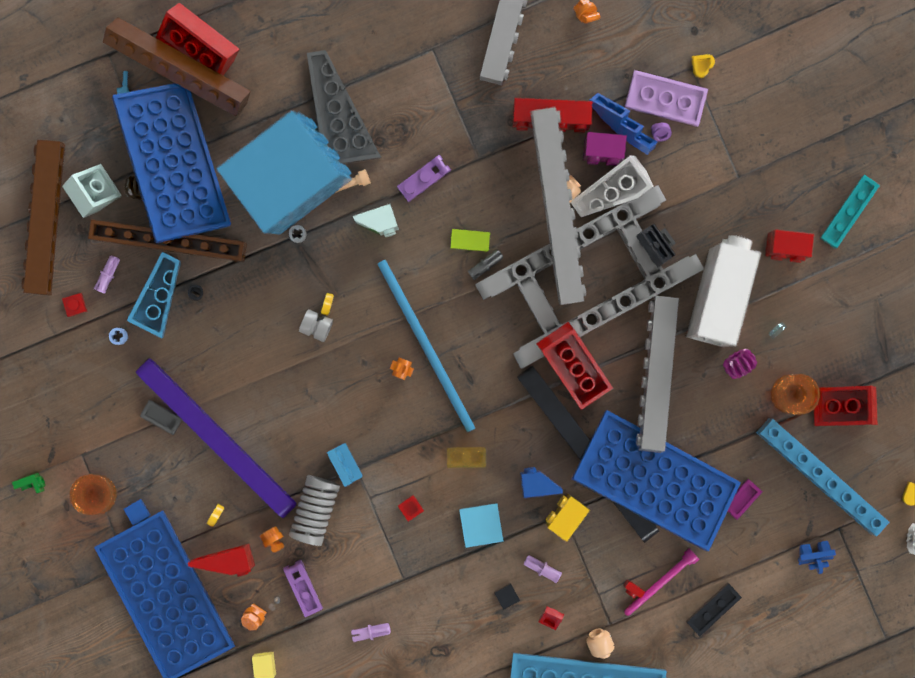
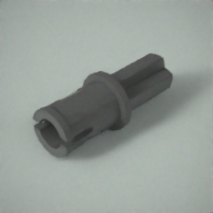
M495 250L485 259L481 258V261L468 270V273L475 281L486 271H491L490 268L502 260L503 255L499 250Z

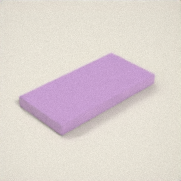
M634 70L624 108L698 127L708 89Z

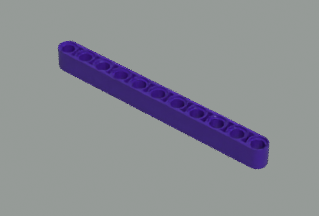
M148 358L135 371L281 518L284 519L297 506V503L152 359Z

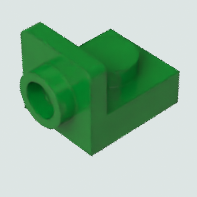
M39 473L12 482L14 489L21 488L23 491L34 486L36 493L45 491V481Z

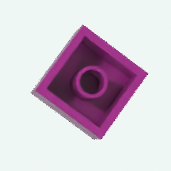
M588 132L584 141L583 161H587V164L598 165V162H604L606 166L616 167L625 159L627 136Z

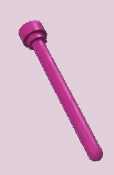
M688 548L680 562L646 590L642 598H637L624 610L625 615H631L688 564H695L700 559Z

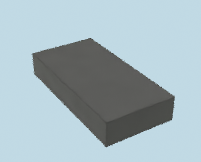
M152 400L148 401L140 415L143 419L172 435L176 433L182 422V419L177 414Z

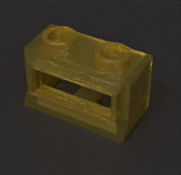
M447 447V468L486 467V447Z

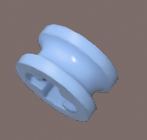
M114 328L109 333V339L115 345H122L127 341L128 334L122 328ZM117 331H120L119 333L123 334V337L120 338L119 342H117L118 339H114V335H117Z

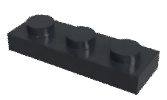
M726 583L686 623L700 637L742 597L729 583Z

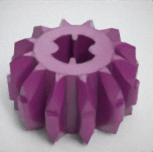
M748 349L734 352L723 363L725 372L732 379L746 376L757 365L756 357Z

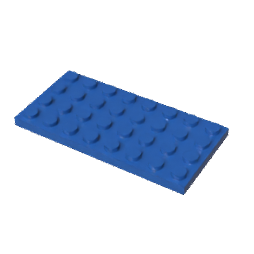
M174 83L113 95L112 100L155 243L229 227L231 225L191 91Z
M606 410L572 480L693 545L709 551L741 482L667 442L665 452L663 453L639 451V445H636L637 434H640V428Z
M164 510L94 547L163 678H178L235 647L194 568L188 567L187 563L190 559Z

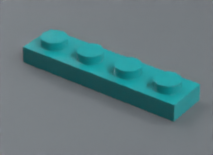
M862 175L820 239L837 249L880 185L866 175Z

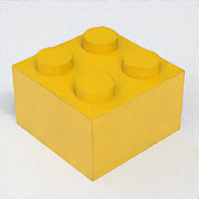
M570 494L567 496L563 495L557 503L559 506L555 512L551 511L545 519L547 522L546 526L566 542L590 511Z

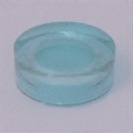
M781 322L768 335L774 339L787 326Z

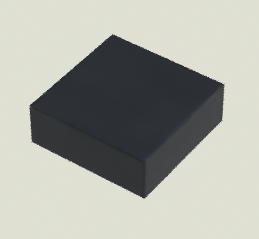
M511 583L494 592L503 610L520 601Z

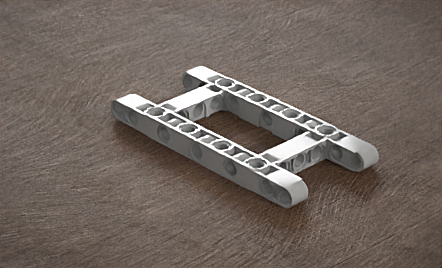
M658 185L648 190L639 198L628 201L577 229L578 239H575L576 247L579 246L580 250L617 230L644 278L640 283L568 321L579 337L704 270L696 254L691 257L687 256L665 269L662 266L657 267L651 261L644 247L640 245L636 235L642 232L636 219L658 208L661 203L666 201ZM619 211L625 212L626 220H619L617 213ZM586 229L593 232L592 239H586L583 236V231ZM550 244L475 284L483 300L490 296L492 298L517 284L544 335L520 347L519 351L513 353L521 369L544 357L536 343L564 325L558 321L553 307L550 306L543 289L540 288L535 278V274L553 265L552 256L549 253L551 249ZM524 266L526 274L523 276L517 275L516 267ZM656 278H660L663 281L662 288L655 287L654 280ZM622 296H626L630 300L627 307L622 306L620 303ZM589 314L596 317L594 325H589L586 321Z

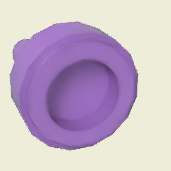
M657 123L651 127L652 136L656 141H665L672 134L671 128L667 123Z

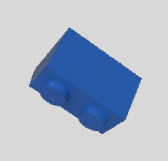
M535 467L524 468V472H520L524 498L563 493V489L540 470H536Z

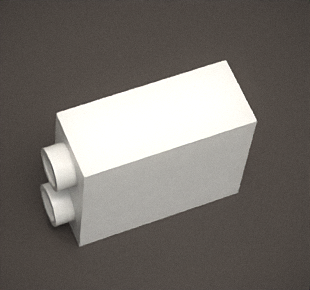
M729 236L728 239H722V243L709 249L686 335L687 338L720 347L736 346L760 257L759 252L750 250L751 240Z

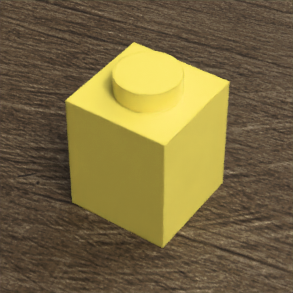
M274 652L254 654L252 656L254 678H274L276 675Z

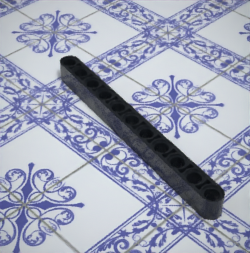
M530 366L517 376L518 380L581 460L590 439L536 369ZM613 502L644 543L660 532L654 523Z

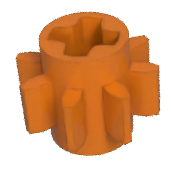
M400 357L397 362L393 360L390 369L393 370L392 375L403 380L406 379V376L411 377L414 368L410 367L412 362Z

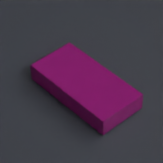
M747 478L738 488L727 512L738 520L759 497L762 491Z

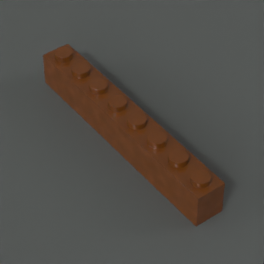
M119 17L106 27L103 43L234 116H237L246 106L251 91Z
M37 140V145L34 146L36 160L32 166L34 182L30 186L32 202L30 201L28 206L31 215L30 221L27 222L29 237L25 242L27 259H24L23 269L25 270V278L22 279L21 283L22 289H24L23 293L52 295L65 144L60 141Z
M91 220L88 239L93 241L237 262L245 261L247 243L243 241L201 235H190L155 243L151 228Z

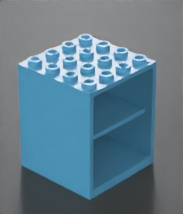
M289 112L217 168L218 172L264 233L281 235L353 180L350 177L352 173L349 168L338 161L340 159L338 153L327 146L329 142L326 137L315 130L317 128L315 122L300 112Z

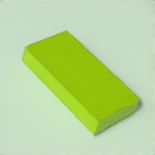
M452 229L450 249L489 252L490 232Z

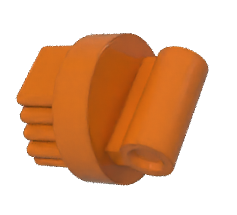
M580 0L574 6L576 17L580 22L587 24L600 19V14L597 12V7L593 2Z
M276 526L260 535L264 547L271 546L272 552L275 553L284 548V544L279 541L284 536Z
M253 603L243 613L241 618L242 626L250 631L257 630L264 622V616L267 612Z

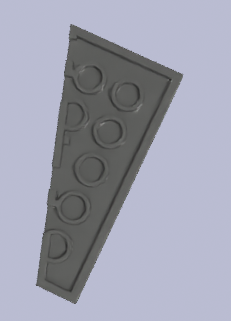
M326 50L307 53L319 133L323 134L328 140L327 146L338 153L340 156L338 161L342 164L381 158Z

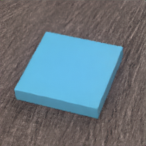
M497 503L459 509L466 548L504 542Z

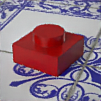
M82 293L62 299L67 317L88 312Z
M414 495L398 505V508L408 522L424 511Z
M628 579L623 585L627 589L625 592L633 598L636 596L642 598L645 594L643 589Z
M547 606L540 616L539 623L556 630L562 622L564 614Z

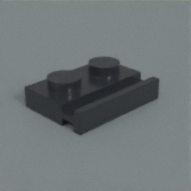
M652 224L636 235L640 245L644 247L651 261L657 267H660L676 255L655 224Z

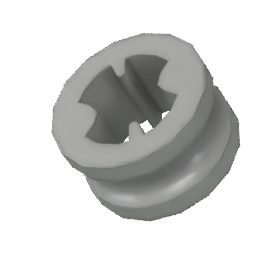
M295 225L290 228L289 237L293 242L301 243L306 239L307 234L302 226ZM294 230H302L303 233H301L302 237L300 239L298 237L293 238V235H295L293 233Z

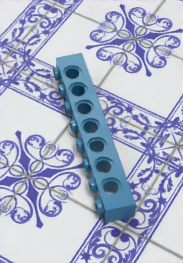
M768 418L756 432L871 535L877 537L888 525L889 521L774 419Z

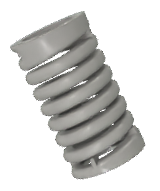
M307 475L305 486L310 488L304 487L302 490L303 493L308 495H301V500L306 502L300 501L298 503V506L303 509L296 510V513L301 516H295L294 521L312 527L293 523L289 537L307 544L322 546L323 534L326 533L325 527L329 524L330 513L333 511L332 506L335 504L334 498L337 497L340 485L324 478ZM296 530L303 531L305 534L298 533Z

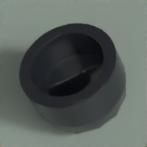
M199 285L190 286L188 289L189 298L193 301L200 300L203 297L202 287ZM192 290L200 296L197 297L194 294H192Z

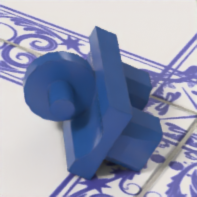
M828 541L817 543L818 552L812 553L810 544L800 545L798 564L814 563L808 565L809 570L816 569L818 574H823V568L829 567V563L826 560H832L833 556H836L835 549L831 550Z

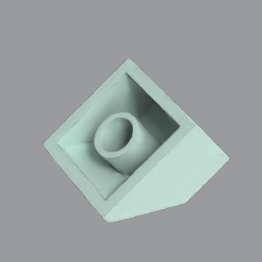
M101 164L71 175L62 186L83 218L99 212L122 196Z
M390 204L353 216L358 225L380 236L389 237L395 235V231L399 230Z

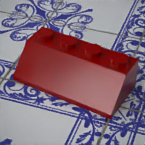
M178 3L166 12L156 35V39L221 75H224L230 68L240 50L181 3Z

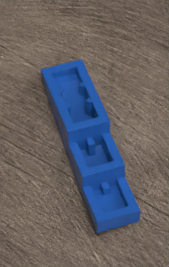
M599 93L589 100L592 101V108L618 135L627 136L626 141L647 155L656 147L658 141L643 134L644 126L628 117L630 110Z

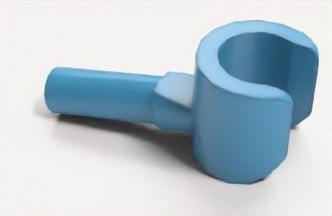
M123 71V87L117 88V94L130 92L127 83L128 71Z

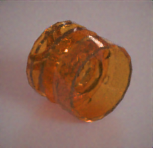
M804 374L784 375L776 380L771 390V399L774 406L786 414H807L817 406L820 398V391L816 381ZM790 391H795L793 394L794 398L790 397L792 395Z
M83 475L76 479L70 490V502L78 512L86 515L106 513L113 507L117 498V491L113 482L101 475ZM94 491L99 492L97 499L92 498Z

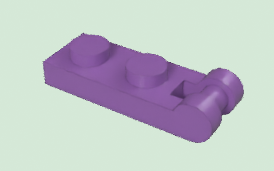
M440 155L436 156L397 186L408 202L451 171L449 166H445L442 162L443 158ZM435 166L440 170L436 174L432 170Z
M298 560L292 566L283 567V570L304 616L307 617L322 610L323 607L302 560ZM299 571L301 576L295 579L293 573Z

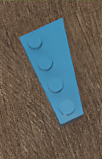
M165 252L161 253L127 319L128 322L160 338L164 337L181 263L179 259Z

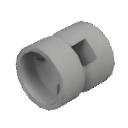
M308 309L300 325L299 332L308 336L313 334L315 339L325 342L332 327L333 319L326 316L319 317V313Z

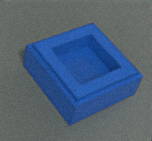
M142 499L124 508L133 526L151 516Z

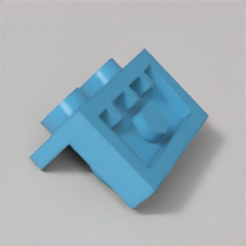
M346 443L327 452L344 487L362 478L363 475Z

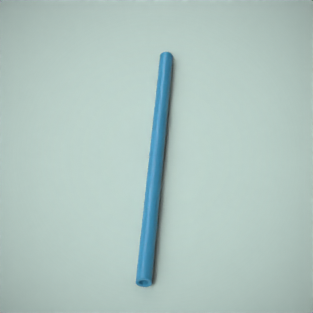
M387 261L379 262L377 264L463 426L467 432L475 429L470 416Z

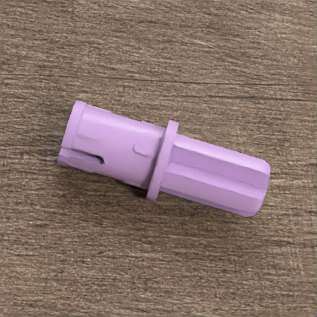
M112 255L109 257L103 271H100L101 275L94 287L95 290L106 293L111 279H114L113 274L120 262L119 258Z
M528 555L524 561L525 566L539 573V576L543 575L552 580L554 583L558 582L562 572L548 566L547 562L543 563L531 555Z
M388 623L375 626L368 625L365 628L351 630L352 635L360 634L359 636L352 637L353 642L365 639L373 640L375 637L389 635L391 632Z

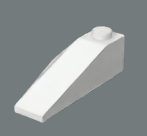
M630 155L570 203L580 217H584L637 199L654 186L647 171L637 157Z

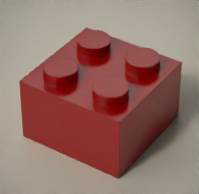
M775 229L768 233L765 256H771V260L782 261V259L789 258L790 262L801 263V261L812 257L814 234Z

